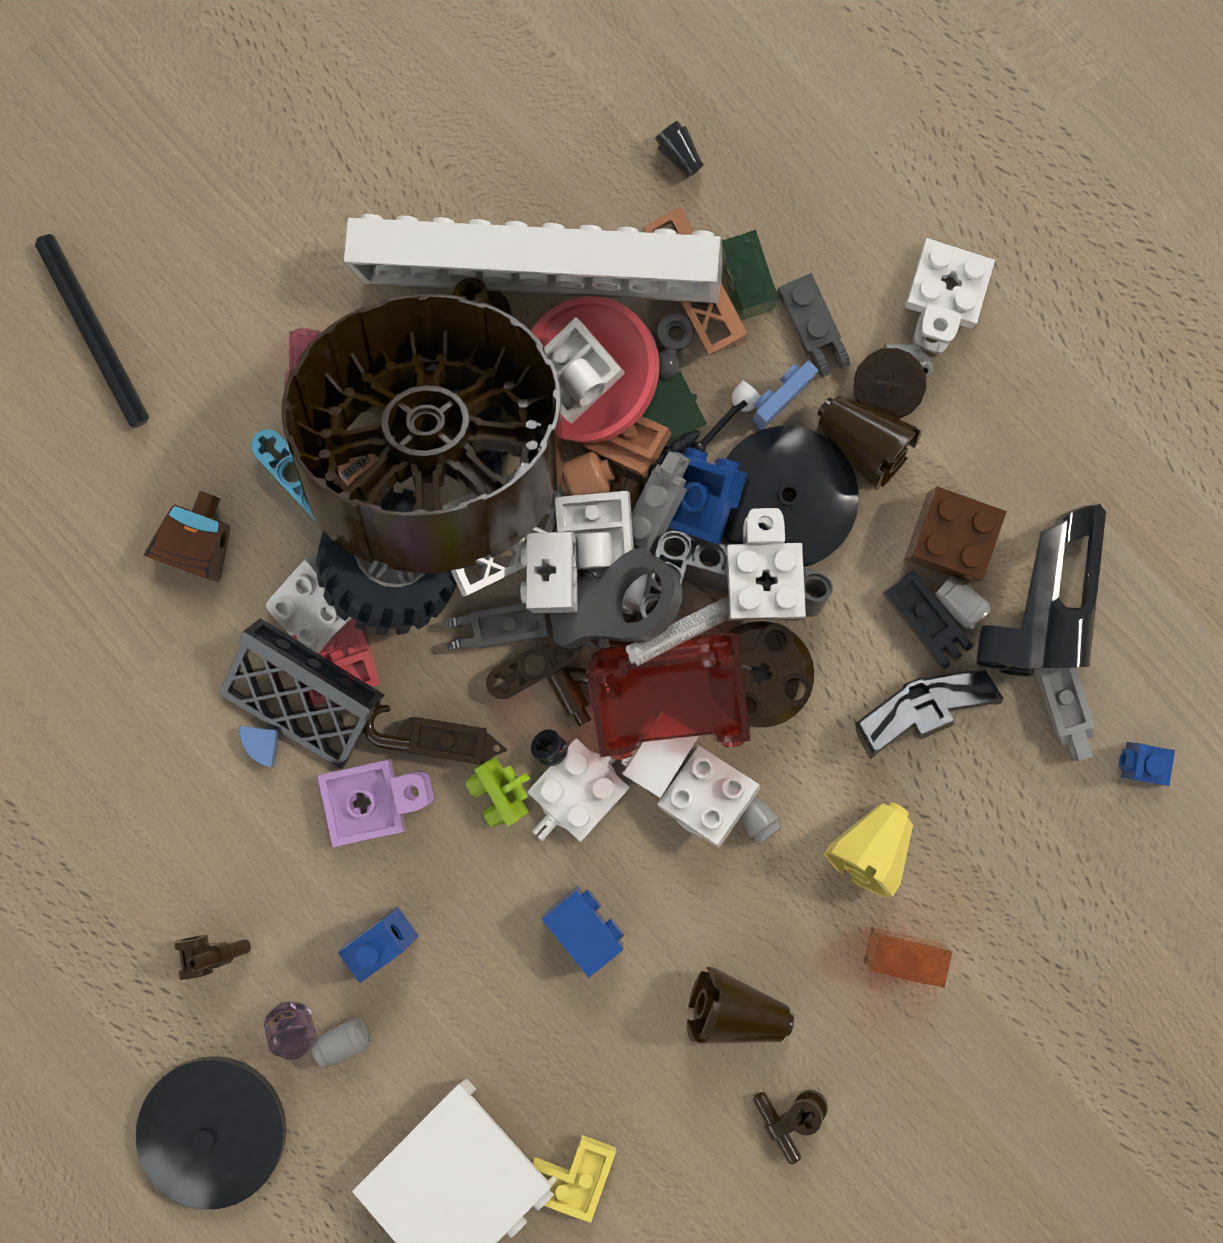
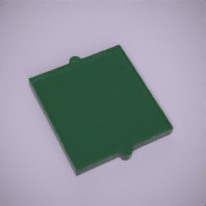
M680 371L672 379L661 380L657 383L654 396L642 415L644 418L669 428L672 435L666 445L681 438L685 433L707 425L696 403L697 395L691 393Z

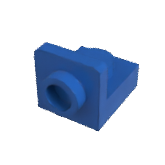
M1127 742L1126 749L1122 750L1119 757V768L1122 770L1121 778L1170 786L1175 750Z

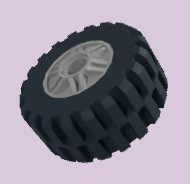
M392 487L380 501L382 510L413 512V505H416V497L413 496L414 491L404 488L402 493L394 492ZM324 530L322 532L316 566L318 567V585L325 588L323 597L329 606L334 604L338 606L336 614L341 619L346 621L349 617L356 620L354 627L364 632L366 626L376 628V635L387 636L389 629H395L397 635L409 633L411 626H415L419 630L428 625L431 617L437 618L444 610L456 588L457 583L451 571L414 573L388 569L384 563L375 560L373 563H369L354 556L334 542Z

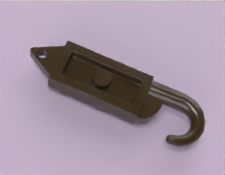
M379 705L374 710L363 731L366 739L372 745L379 748L481 765L485 759L507 751L505 746L487 732L488 728L422 717H410L405 720L399 728L397 736L379 733L374 727V720L380 713L389 712L391 710L389 705ZM495 745L500 747L498 752L493 749Z

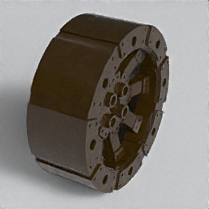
M415 294L379 301V304L368 308L362 307L331 324L306 347L299 357L300 361L297 367L290 372L282 399L284 434L306 501L309 503L315 520L334 542L349 553L369 563H373L374 560L384 563L388 569L414 573L452 571L476 565V560L488 555L493 558L508 550L527 536L542 520L552 504L554 490L558 491L562 476L563 442L560 385L552 359L548 360L544 346L526 326L514 317L483 302L479 304L468 301L465 297L445 294ZM423 358H427L430 361L437 360V362H423ZM431 365H436L438 367V369L427 370V368ZM441 384L459 385L468 388L457 394L442 388ZM413 387L401 392L397 396L392 393L400 389ZM492 405L495 407L501 405L518 422L507 424L483 421L482 418H478L476 415ZM369 411L382 419L381 421L374 422L371 426L347 431L348 427L353 424L362 412ZM483 449L511 452V456L520 457V468L518 470L515 469L507 481L499 474H494L476 457V453H482ZM375 454V457L379 458L377 463L361 480L358 479L348 488L343 479L339 477L338 466L349 463L351 458ZM445 475L450 476L456 481L461 479L478 497L459 503L460 506L443 510L440 487L444 485ZM412 476L416 488V505H413V512L382 510L380 501L397 482L401 484Z

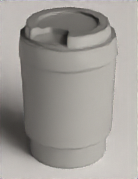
M950 575L933 594L943 608L965 629L972 630L980 619L983 620L991 610L990 604L986 599L953 575Z
M354 1017L319 1035V1038L311 1042V1049L318 1065L321 1068H326L363 1053L369 1049L372 1040L365 1022L361 1018Z

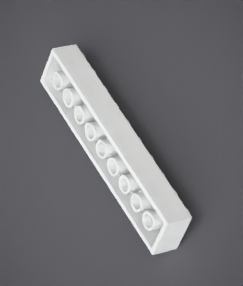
M362 214L361 218H348L344 253L345 264L364 284L455 288L462 279L477 278L490 291L719 303L723 262L721 236H714V233L704 230L693 231L692 235L677 234L674 230L664 228L656 229L654 233L639 232L638 229L633 227H619L617 231H604L595 225H582L579 229H565L563 225L557 223H545L542 227H528L523 222L509 221L506 222L505 226L491 225L489 221L481 219L470 220L469 224L455 223L454 220L443 217L434 218L433 222L419 221L412 216H398L396 220H385L374 214Z

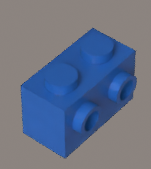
M577 886L543 914L542 920L587 977L590 978L624 950L621 938L625 935L612 918L606 922L597 911L601 905L588 889L583 893Z

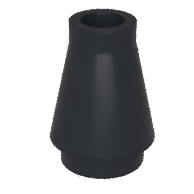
M675 121L656 136L655 140L659 144L657 149L679 168L686 178L691 177L704 166L686 126L682 127L678 121Z

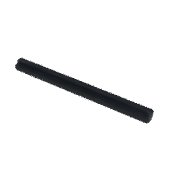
M52 234L39 236L36 239L35 247L129 426L135 428L147 423L149 415L60 245Z

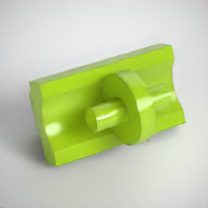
M497 756L475 768L476 773L465 782L471 795L475 798L487 792L494 804L483 810L484 817L492 828L505 823L508 827L529 813L522 801L529 797L522 784L531 778L527 772L517 777L511 765L503 768Z

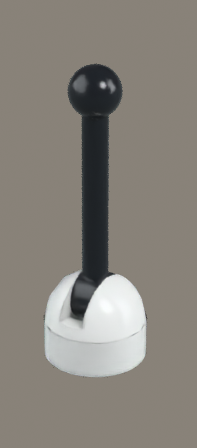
M742 380L732 393L733 407L701 441L695 442L692 448L705 452L707 444L738 411H752L756 408L754 404L762 396L751 385Z

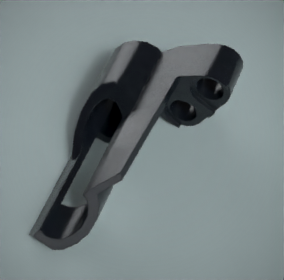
M1101 504L1085 505L1071 510L1057 518L1054 526L1040 532L1022 628L1015 629L994 625L982 626L979 635L976 664L989 668H999L1001 673L1014 676H1032L1035 668L1090 666L1106 511ZM1089 536L1081 608L1066 607L1059 599L1065 544L1074 539Z

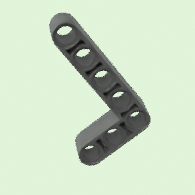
M669 531L661 536L655 556L663 560L678 574L680 584H682V581H686L728 594L727 545L711 543L679 531ZM665 551H674L679 556H670ZM700 561H708L712 563L714 567H707L703 565ZM803 568L806 616L813 617L822 612L833 592V585L826 575ZM763 572L760 578H756V584L762 585L763 591H770V586L773 585L771 581H775V578L770 577L767 572ZM649 574L636 622L647 617V614L653 611L659 601L661 587L656 583L660 582L658 574ZM806 591L815 593L818 598L811 597Z

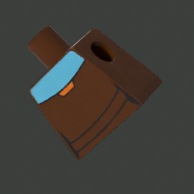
M199 491L192 511L174 504L143 556L208 580L219 582L230 533V525L213 519L221 498Z

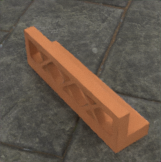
M681 206L643 227L645 233H654V230L661 229L672 223L677 234L692 235L694 231ZM722 283L720 286L719 303H710L707 311L693 308L689 301H681L709 357L732 344L738 347L749 341L748 333ZM714 306L719 315L712 313ZM697 315L705 317L703 326L701 325ZM710 319L723 322L729 333L728 337L713 345L706 334Z

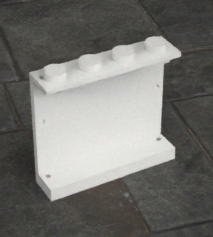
M468 1079L459 1083L352 1191L395 1243H497L505 1234L512 1238L527 1223L523 1216L533 1206L539 1211L554 1195L550 1188L556 1182V1177L553 1175L548 1181L471 1096L477 1089Z

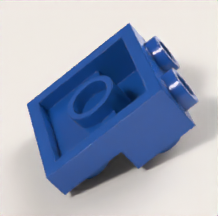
M687 447L686 453H681L691 460L682 477L686 480L684 488L687 491L669 528L711 543H721L730 508L738 507L747 473L738 470L739 463L736 461L718 457L717 463L706 460L707 452Z

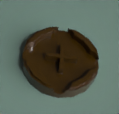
M882 348L869 354L858 366L853 384L854 395L858 403L894 418L901 419L911 414L922 402L927 389L926 373L921 362L910 352L899 348Z

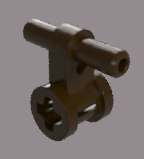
M198 935L197 937L193 936L175 941L174 948L179 950L182 970L178 971L179 979L187 980L213 973V968L230 964L233 958L250 952L251 945L249 941L243 939L231 944L226 942L209 943L208 935Z
M805 1090L797 1096L789 1111L778 1116L765 1092L756 1094L753 1097V1101L766 1123L764 1128L771 1141L776 1140L789 1164L797 1163L800 1161L801 1155L789 1133L795 1131L805 1136L816 1133L828 1112L826 1099L815 1090Z

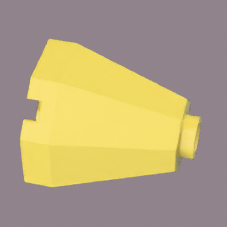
M890 802L889 805L884 803L877 805L832 841L824 852V857L840 873L843 874L846 869L848 873L854 876L851 881L858 886L883 898L887 896L893 897L901 885L913 824L908 818V811L893 802Z

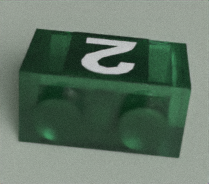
M756 230L722 240V269L740 320L773 311L779 298Z

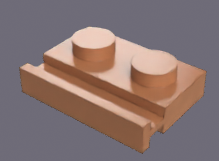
M641 416L636 423L618 436L602 442L584 443L582 447L586 452H594L603 460L608 459L614 465L647 478L649 468L652 464L656 463L672 433L668 427Z

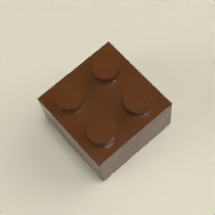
M937 486L927 492L904 560L949 576L953 575L957 579L971 584L983 581L1007 511Z

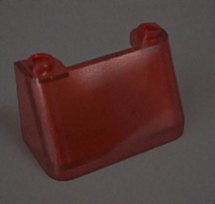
M722 633L693 637L666 652L664 651L663 654L661 653L659 656L649 661L647 660L643 664L640 663L639 666L635 662L633 664L630 662L629 654L625 650L628 645L607 647L592 654L586 675L600 757L611 756L612 759L616 760L631 757L633 751L638 749L640 742L713 734L714 740L722 743L724 747H737L746 741H751L742 649L738 634Z

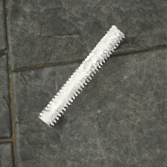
M728 596L672 623L665 632L653 640L634 642L628 645L625 650L629 654L630 662L632 664L635 662L639 666L640 663L643 664L647 660L649 661L661 653L663 654L664 651L666 652L674 648V646L676 647L684 641L686 642L697 636V634L699 635L713 628V626L715 627L728 620Z

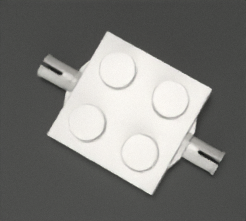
M576 738L568 746L567 755L564 760L556 766L549 767L527 793L542 806L546 814L543 820L532 830L535 835H538L547 825L538 836L539 839L544 841L549 833L558 825L567 829L582 842L631 788L617 775L612 766L614 761L626 750L623 745H620L611 755L620 744L616 739L600 755L590 751Z

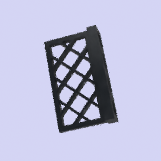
M260 618L242 632L238 641L241 646L219 694L342 770L347 764L374 710L380 705L385 694ZM250 650L262 657L265 667L252 669L248 658ZM278 671H285L293 676L296 686L283 688ZM268 674L274 690L262 693L256 676ZM246 678L252 695L245 696L233 688L235 681ZM315 690L322 694L326 699L327 705L314 708L309 691ZM299 693L305 709L292 712L286 695ZM277 697L283 713L276 715L269 711L264 699ZM346 709L359 717L357 725L345 727L339 710ZM330 712L336 728L323 731L317 714ZM308 716L313 733L306 734L301 731L295 718ZM339 735L344 748L341 755L329 748L326 740L327 737Z

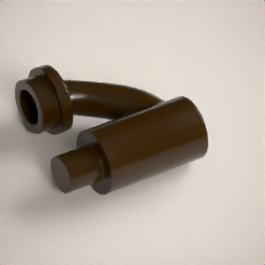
M568 666L546 678L567 716L572 714L579 727L591 721L585 709L589 703L579 683H584L598 689L601 693L596 695L598 700L601 698L604 705L623 695L620 683L614 686L598 674L580 667L569 668Z

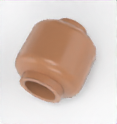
M588 452L564 463L560 485L565 496L609 493L611 489L610 481L615 479V475L608 459L601 461L596 453Z

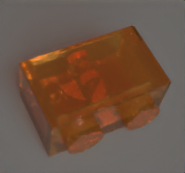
M871 926L864 963L874 972L945 988L953 951L943 943Z

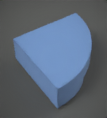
M240 726L241 742L249 756L262 765L273 767L275 765L279 731Z

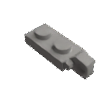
M669 452L662 465L657 464L631 513L633 543L640 548L648 547L650 553L656 552L661 536L666 533L687 491L684 488L686 480L682 477L691 460L679 452Z
M1077 667L1035 668L1051 723L1060 745L1067 744L1073 761H1081L1093 757L1088 738L1094 737L1093 728H1095V724Z

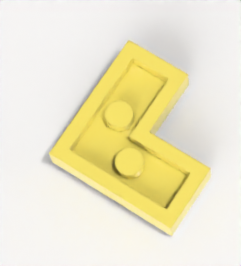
M581 1135L570 1169L534 1157L532 1164L547 1181L553 1175L557 1179L550 1188L554 1195L544 1206L591 1223L616 1154V1147Z

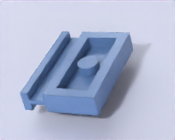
M809 360L801 368L797 364L793 365L780 379L784 385L775 393L769 389L754 404L758 410L751 422L759 430H763L812 382L819 370Z

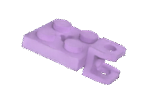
M391 759L317 775L332 847L406 831L403 814L422 809L431 804L435 799L431 778L428 773L412 772L395 776ZM412 786L418 789V797L412 794ZM358 793H364V796L371 800V805L367 806V813H362L361 808H354L353 801L358 799Z

